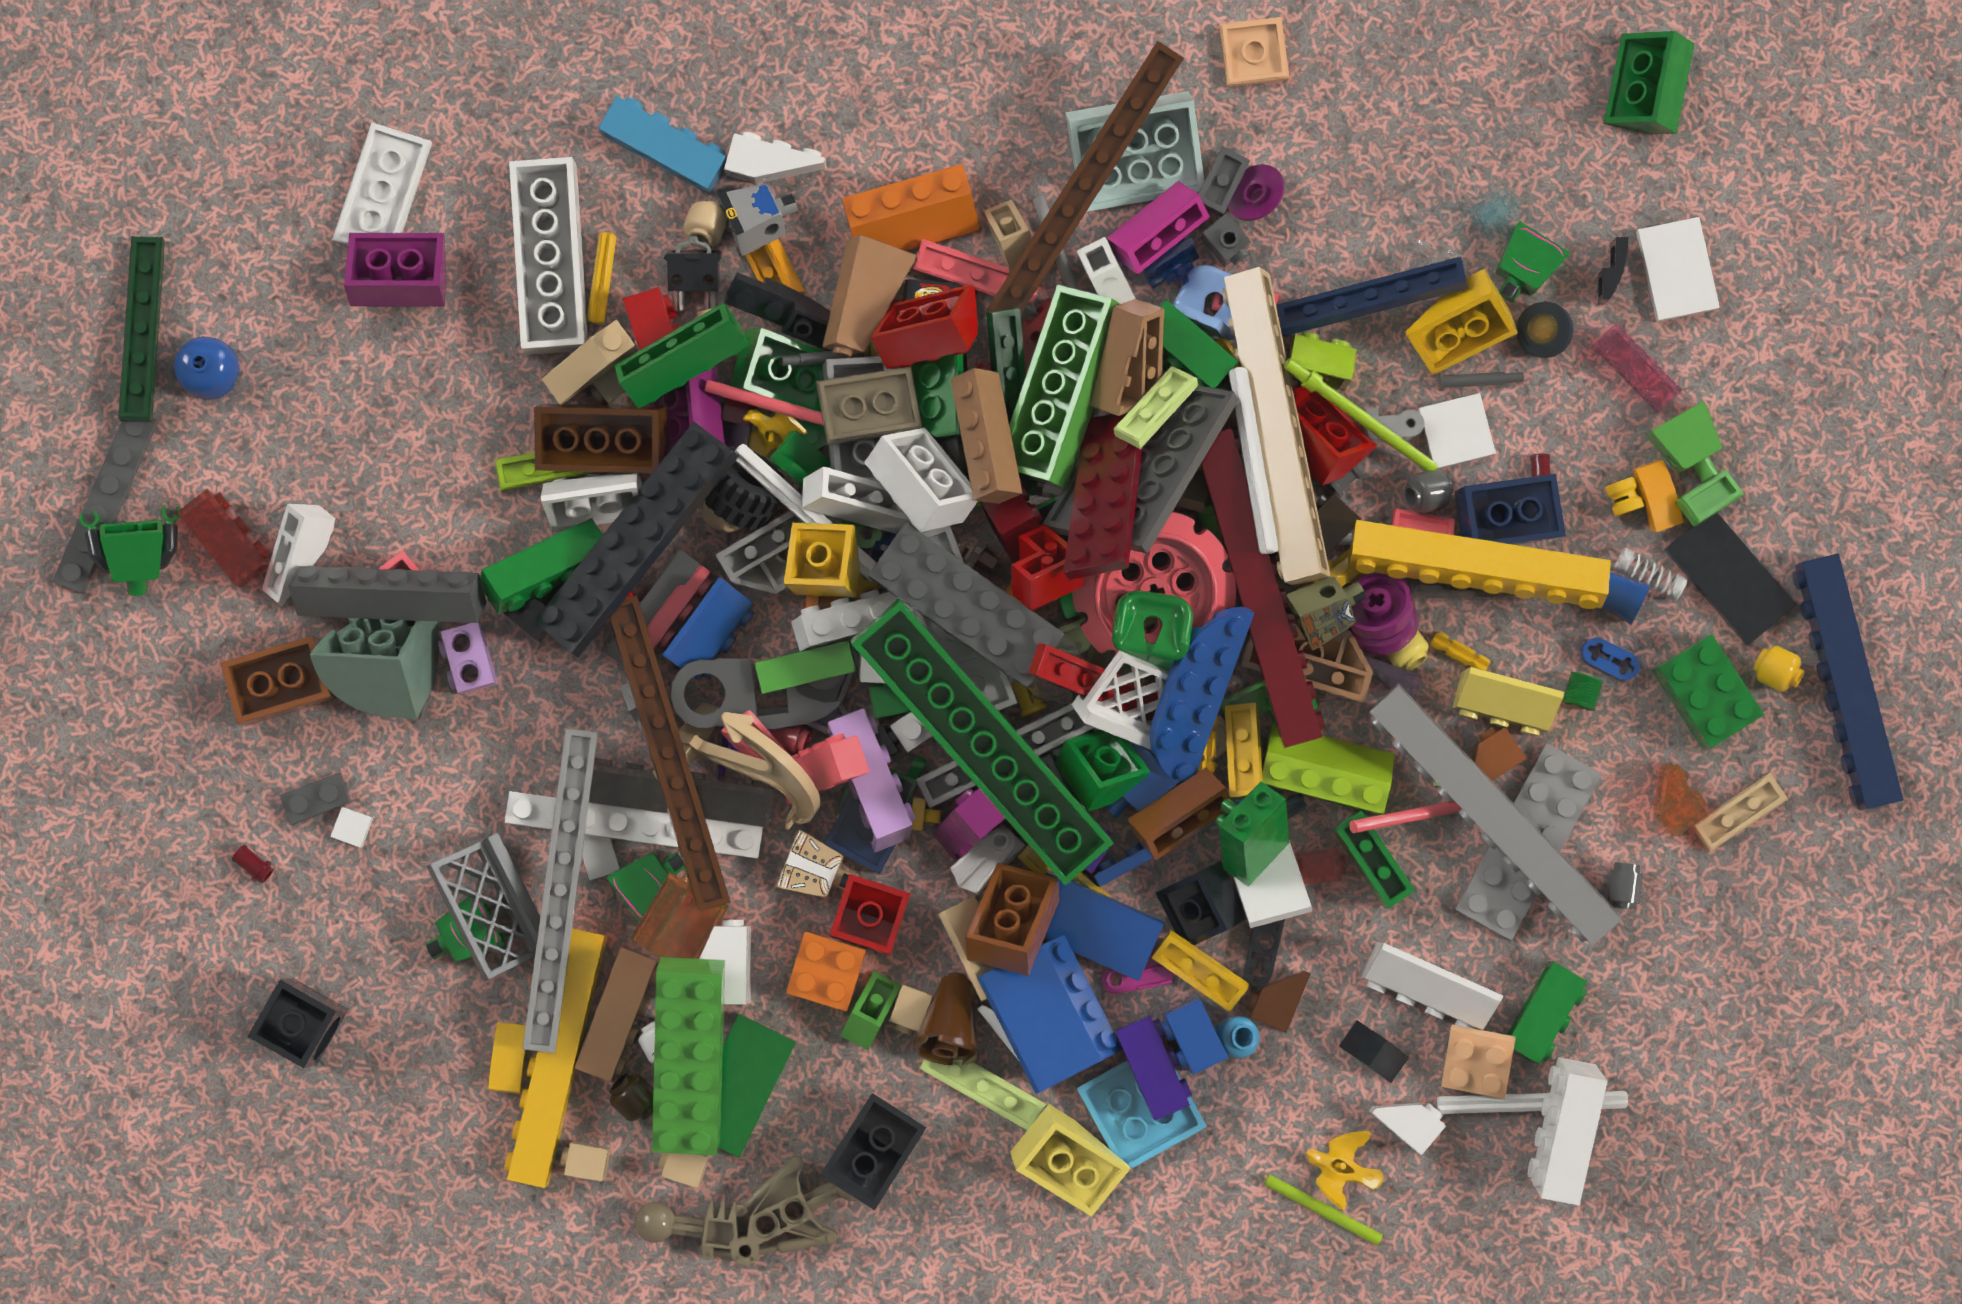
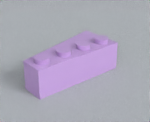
M863 708L829 721L827 730L830 737L844 733L845 738L857 735L870 772L849 781L848 784L852 796L860 800L861 804L858 806L864 827H867V829L871 828L874 834L873 841L871 842L874 853L910 839L911 822L915 821V816L910 804H903L899 794L903 791L902 784L896 773L891 775L887 763H890L891 759L884 744L879 746L875 737L879 731L873 716L867 717Z

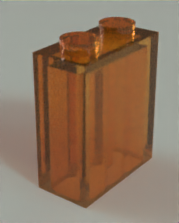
M669 872L630 939L659 957L698 959L714 926H718L729 905L725 904L698 913L687 874L684 873L681 878Z

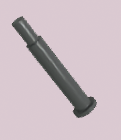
M833 351L798 353L792 356H781L780 365L824 364L826 359L840 358L832 354ZM864 353L857 354L851 358L864 357Z
M1438 372V390L1443 391L1444 388L1504 385L1505 383L1523 382L1524 374L1523 372H1493L1443 375L1442 372Z

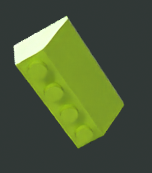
M1271 723L1262 759V778L1264 784L1274 789L1301 794L1313 799L1376 815H1383L1392 783L1395 754L1323 735L1322 738L1283 749L1278 729L1274 723Z

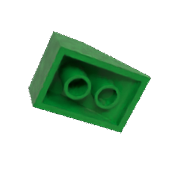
M763 328L746 329L745 337L748 347L742 349L738 354L729 386L821 412L816 382L824 380L823 364L781 366L780 357L822 351Z

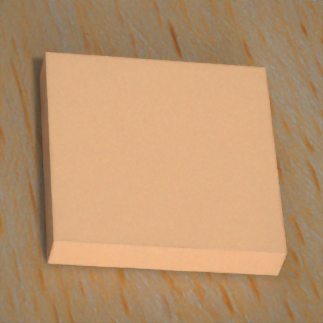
M1282 17L1219 25L1227 87L1289 80Z

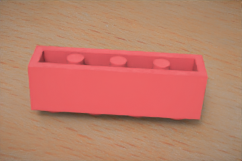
M844 733L826 738L825 741L814 744L812 747L801 750L798 754L791 756L810 777L819 794L870 772L857 735L845 738ZM785 796L787 804H792L790 800Z

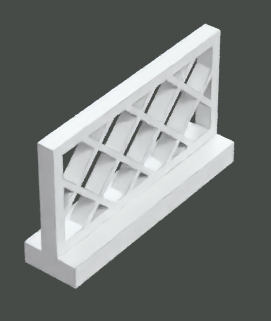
M1119 650L1087 696L1078 695L1071 705L1083 723L1151 750L1150 729L1152 720L1147 721L1145 714L1156 710L1169 671ZM1124 663L1131 665V673L1117 678L1116 673ZM1155 675V683L1141 687V678ZM1134 681L1135 690L1120 695L1119 686ZM1113 689L1114 698L1102 702L1098 701L1103 692ZM1157 691L1159 700L1144 705L1142 696ZM1137 699V708L1126 712L1122 711L1121 704Z

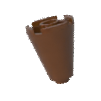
M952 972L940 980L914 1040L913 1050L919 1049V1056L923 1059L943 1065H952L953 1060H963L962 1065H968L975 1062L977 1058L973 984L962 973Z

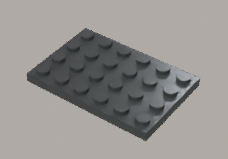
M1197 386L1143 446L1131 550L1146 554L1150 550L1239 399L1234 392ZM1077 468L1071 476L1066 490L1063 489L1042 524L1048 526L1056 534L1069 535Z

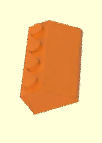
M963 164L842 198L852 238L863 235L906 252L918 249L922 239L939 243L980 231L972 193Z

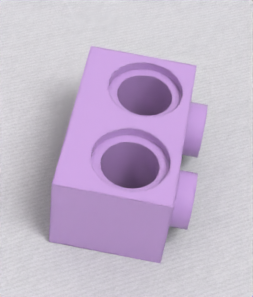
M480 622L441 631L443 640L438 641V645L443 659L448 658L451 670L447 671V678L451 689H456L457 693L463 695L498 685L485 633ZM460 636H468L470 640L469 648L464 652H458L455 648L456 640ZM469 666H476L478 669L477 679L474 682L467 683L463 676L465 669Z

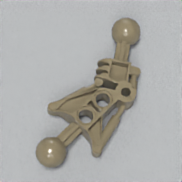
M794 1155L783 1167L754 1190L752 1197L745 1203L734 1202L732 1209H726L725 1200H723L720 1208L715 1207L714 1199H712L706 1217L702 1219L674 1215L666 1204L650 1202L642 1206L637 1212L635 1228L639 1236L652 1243L662 1242L668 1239L671 1234L703 1238L702 1257L705 1260H710L713 1256L721 1257L720 1259L735 1261L739 1265L747 1266L753 1264L759 1255L777 1251L785 1253L826 1243H836L838 1232L824 1225L814 1210L840 1197L848 1201H857V1199L830 1182L805 1193L800 1179L803 1160L799 1155ZM758 1201V1204L751 1212L748 1231L739 1233L738 1216L746 1215L748 1209ZM793 1201L799 1202L803 1206L804 1211L801 1215L792 1216L786 1210L787 1204ZM764 1215L770 1216L774 1220L775 1225L772 1229L763 1230L758 1226L757 1219ZM784 1232L800 1235L779 1240L778 1244L761 1247V1243ZM748 1245L751 1251L744 1252L741 1246Z

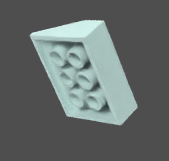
M1189 91L1163 95L1158 98L1087 212L1154 200L1177 181L1196 193L1200 191L1204 183V174L1194 99ZM1117 104L1065 112L1075 170Z

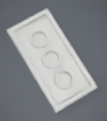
M371 122L332 240L348 246L349 233H402L432 142Z

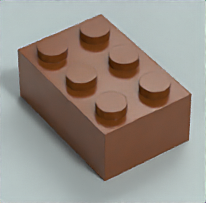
M312 635L220 663L237 724L248 726L337 699L318 677L310 657L315 646L321 641L320 638Z
M997 863L965 937L967 960L1029 976L1059 903L1058 878Z

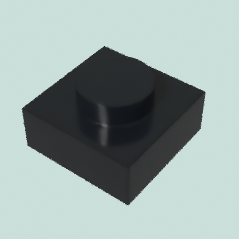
M883 724L877 726L879 733L875 737L878 744L886 746L890 757L898 753L899 749L896 745L901 742L891 727L886 729Z

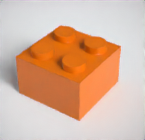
M804 931L786 993L848 1012L867 949Z

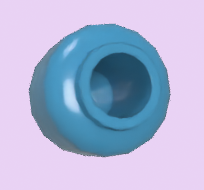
M1246 1017L1225 1018L1215 1027V1031L1228 1058L1239 1059L1248 1057L1256 1050L1259 1044L1260 1035L1258 1028Z

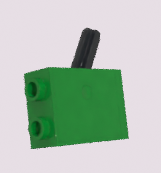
M1260 781L1238 805L1229 798L1223 800L1221 809L1229 815L1220 814L1216 818L1215 823L1219 826L1224 870L1249 887L1289 844L1288 819L1306 809L1307 803L1304 801V796L1298 794L1285 799Z

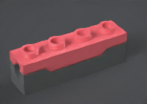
M681 549L640 603L654 653H656L660 646L666 648L676 634L673 628L679 620L684 623L689 618L695 608L691 605L698 595L703 597L713 584V581L710 580L713 575L712 572L703 565L701 566L700 563ZM614 638L604 652L622 664Z

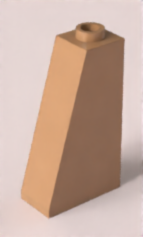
M863 235L847 240L823 348L832 350V354L839 358H851L863 353L871 340L870 337L884 317L914 263L916 255Z

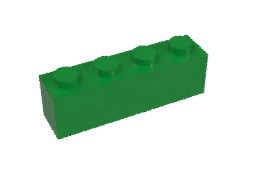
M723 302L614 366L619 384L638 409L648 403L655 402L669 391L683 386L688 380L702 372L711 370L716 364L730 356L737 355L742 349L748 347L743 328Z
M590 518L483 568L480 575L483 590L498 615L507 610L510 612L521 608L526 601L534 597L543 598L553 588L564 584L602 537V532L594 520Z

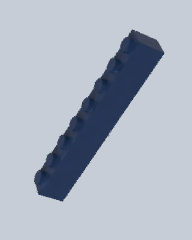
M1839 553L1794 565L1796 571L1792 573L1793 582L1796 589H1801L1804 601L1800 604L1803 618L1809 620L1812 631L1808 635L1809 643L1813 651L1817 650L1820 663L1816 665L1817 674L1820 681H1825L1828 694L1824 696L1827 710L1833 712L1836 722L1832 727L1833 735L1836 742L1842 745L1844 755L1841 756V765L1844 773L1849 774L1852 786L1849 787L1851 802L1853 805L1858 806V810H1865L1903 801Z

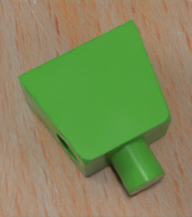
M1704 401L1646 434L1647 438L1678 474L1692 466L1701 482L1718 473L1709 456L1721 450L1722 445Z

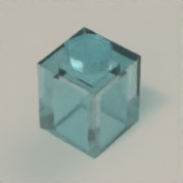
M1503 188L1472 206L1468 213L1485 239L1515 222L1521 215L1519 212L1521 206L1513 193L1509 194L1506 188Z

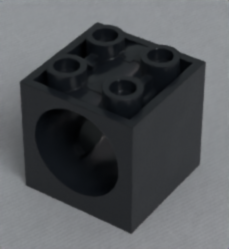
M294 978L280 979L247 1037L302 1068L316 1066L349 1009Z

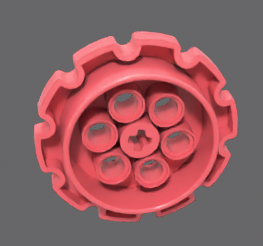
M1172 511L1147 554L1130 550L1129 563H1135L1138 566V572L1133 578L1123 577L1122 569L1084 577V586L1072 591L1073 608L1076 612L1086 613V619L1080 623V627L1086 638L1099 653L1103 654L1107 650H1114L1115 655L1118 653L1112 641L1116 611L1115 602L1118 596L1130 591L1141 590L1149 592L1150 585L1155 584L1158 588H1162L1157 593L1174 595L1184 599L1190 605L1193 612L1192 630L1196 626L1201 628L1215 618L1213 614L1235 606L1236 580L1234 573L1231 570L1222 569V564L1228 559V554L1220 541L1208 529H1203L1201 532L1196 533L1193 530L1195 521L1191 517ZM1158 552H1165L1168 555L1167 564L1161 568L1154 567L1152 565L1153 556ZM1181 573H1190L1192 575L1191 584L1186 588L1177 587V577ZM1155 617V626L1152 629L1144 630L1147 643L1155 644L1162 629V622L1157 617Z

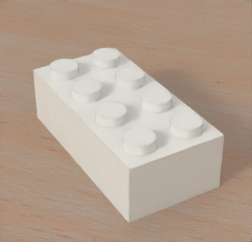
M1558 1057L1556 1066H1552L1550 1069L1548 1084L1552 1086L1549 1097H1545L1542 1103L1541 1113L1542 1116H1545L1542 1128L1538 1127L1535 1135V1146L1538 1147L1535 1158L1530 1159L1528 1166V1177H1531L1533 1186L1542 1199L1580 1206L1608 1082L1596 1064Z

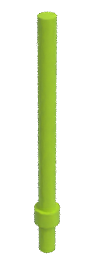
M1289 358L1284 363L1283 369L1299 379L1301 386L1311 393L1317 392L1423 470L1433 471L1437 469V463L1323 382V377L1314 370L1308 371L1292 358Z

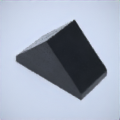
M1358 1020L1355 1021L1339 1044L1340 1048L1390 1083L1393 1082L1409 1058L1388 1040Z

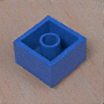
M1195 997L1162 1013L1164 1021L1161 1022V1025L1165 1031L1166 1039L1175 1041L1178 1050L1174 1051V1054L1183 1071L1188 1069L1194 1075L1228 1058L1201 999Z

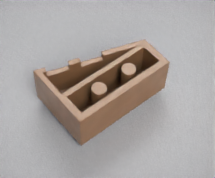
M1137 299L1113 308L1090 406L1117 416L1129 412L1162 377L1164 308Z

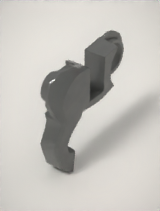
M796 647L781 656L800 652L799 647ZM717 658L716 661L700 659L686 664L677 672L672 683L671 700L675 712L681 719L697 728L710 729L717 725L725 727L721 720V715L724 712L743 714L747 710H751L767 729L807 724L829 735L827 730L828 722L848 714L842 701L853 672L785 688L787 706L756 709L751 659ZM702 673L711 674L722 682L725 698L721 707L715 712L698 714L687 706L684 699V688L687 682L695 675ZM846 783L833 788V792H839Z

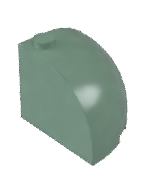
M349 618L350 624L337 633L335 630L330 631L315 646L310 654L314 669L322 683L341 701L355 709L372 715L406 719L418 718L431 692L436 676L439 656L438 621Z

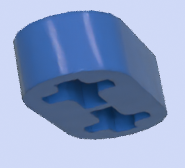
M1589 639L1581 647L1580 654L1584 663L1616 680H1630L1639 672L1640 665L1635 655L1604 639ZM1599 644L1601 646L1600 652L1608 656L1607 660L1602 657L1592 660V653L1588 651V647L1593 648ZM1627 658L1629 660L1628 666L1632 668L1631 672L1627 671L1623 675L1620 674V667L1612 663L1613 659L1621 662Z

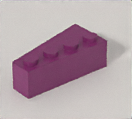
M969 788L955 801L958 807L932 833L956 862L1005 820V817L980 788L975 792Z

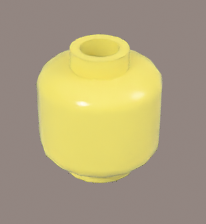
M1417 630V634L1409 644L1397 652L1386 654V656L1395 668L1411 671L1427 659L1426 653L1429 645Z

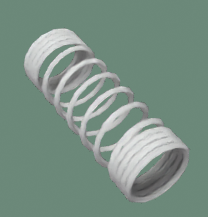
M1627 547L1622 550L1619 559L1614 565V569L1625 574L1629 565L1638 556L1636 566L1630 576L1631 578H1633L1638 567L1646 560L1638 582L1642 580L1645 572L1653 565L1651 575L1646 584H1649L1652 577L1661 569L1658 581L1654 587V590H1656L1661 579L1669 572L1668 579L1661 593L1664 594L1668 584L1674 579L1672 582L1674 587L1672 590L1671 588L1668 590L1667 597L1674 599V601L1680 597L1687 584V578L1685 579L1678 574L1671 577L1670 570L1663 574V566H1659L1655 570V562L1648 565L1647 558L1640 562V554L1634 556V551L1627 549Z

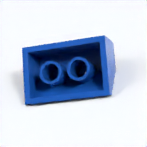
M719 577L663 655L682 669L686 664L700 659L715 660L721 651L726 654L737 639L733 634L740 625L745 628L755 615V612L752 611V608L755 606L754 603ZM702 673L695 675L693 678L700 681L702 677L708 679L711 674Z

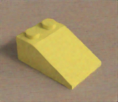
M1050 1104L1047 1105L1010 1151L1016 1171L1091 1217L1130 1170V1166L1078 1122Z

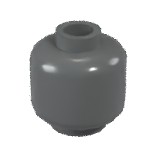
M1437 469L1412 475L1404 488V497L1407 505L1420 514H1427L1445 508L1450 503L1451 494L1453 493L1451 480Z

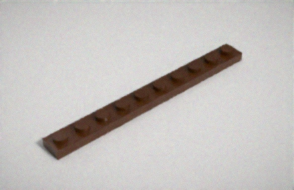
M1156 42L986 311L1017 307L1020 308V314H1022L1184 57L1161 42Z
M637 595L625 598L609 618L699 913L729 904L731 901Z

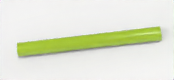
M1271 1174L1267 1176L1264 1182L1266 1187L1376 1246L1381 1242L1383 1234Z

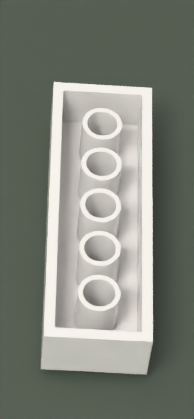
M572 157L509 161L521 349L526 355L574 352L588 340L577 165Z

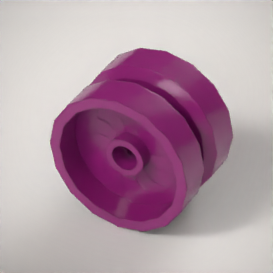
M1372 573L1364 575L1352 584L1360 583L1367 599L1351 607L1356 621L1354 625L1349 627V631L1352 632L1360 649L1370 654L1386 655L1397 652L1409 644L1417 634L1419 619L1410 588L1403 579L1392 578L1388 574Z

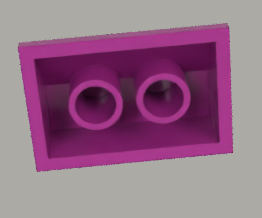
M349 233L344 288L350 306L445 307L447 273L444 233Z
M716 365L711 370L702 372L688 380L683 386L669 391L655 402L650 403V406H667L668 438L663 459L693 422H696L725 444L720 396L705 392L708 379L718 382Z

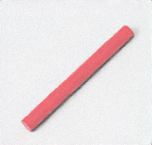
M707 380L705 392L824 426L822 413L819 411Z
M1455 801L1352 820L1350 822V830L1352 833L1389 827L1459 813L1462 808Z

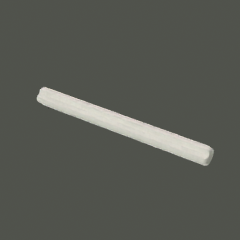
M1238 367L1230 370L1228 374L1231 391L1239 399L1234 408L1258 546L1261 554H1272L1277 552L1279 547L1249 376L1246 368Z
M741 444L734 451L739 455L736 462L804 523L833 524L823 514L803 509L802 495L745 444ZM857 545L860 562L859 573L868 581L873 582L869 578V573L876 565V562Z
M1605 1091L1601 1109H1619L1628 1106L1627 1092ZM1550 1093L1506 1094L1505 1099L1486 1095L1437 1097L1436 1107L1441 1114L1541 1111L1543 1100L1545 1097H1549Z

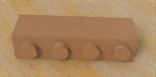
M973 368L951 378L973 499L999 504L1023 494L999 373Z
M620 947L575 1069L609 1082L614 1081L615 1076H622L628 1060L623 1058L627 1045L632 1047L638 1035L639 1029L634 1027L638 1015L644 1017L648 1009L650 999L646 998V994L650 985L656 986V970L659 960L631 949Z

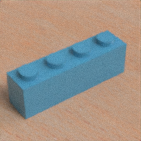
M616 96L598 127L601 135L710 195L724 171L727 160L726 156L723 155L725 151L711 142H708L707 145L696 140L698 136L687 128L681 127L678 130L669 125L671 121L660 113L654 112L651 115L642 110L643 105L633 98L627 97L624 100Z

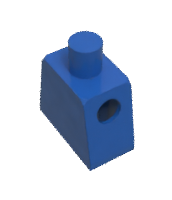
M1135 743L1131 745L1150 770V774L1115 803L1104 806L1115 818L1129 805L1138 813L1180 782L1178 778L1174 780L1159 767L1156 758L1145 747Z

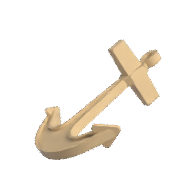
M702 702L695 712L698 714H710L719 709V707ZM724 712L721 715V720L733 743H738L740 740L744 741L765 760L707 742L715 726L710 729L697 728L685 722L678 729L689 765L695 758L703 757L764 782L783 793L793 804L785 821L786 829L789 830L792 825L809 822L818 811L820 796L810 777L786 751L751 726L754 721L751 715ZM654 769V771H653L652 773L654 774V776H655L656 779H657V775H656V772H655V769Z

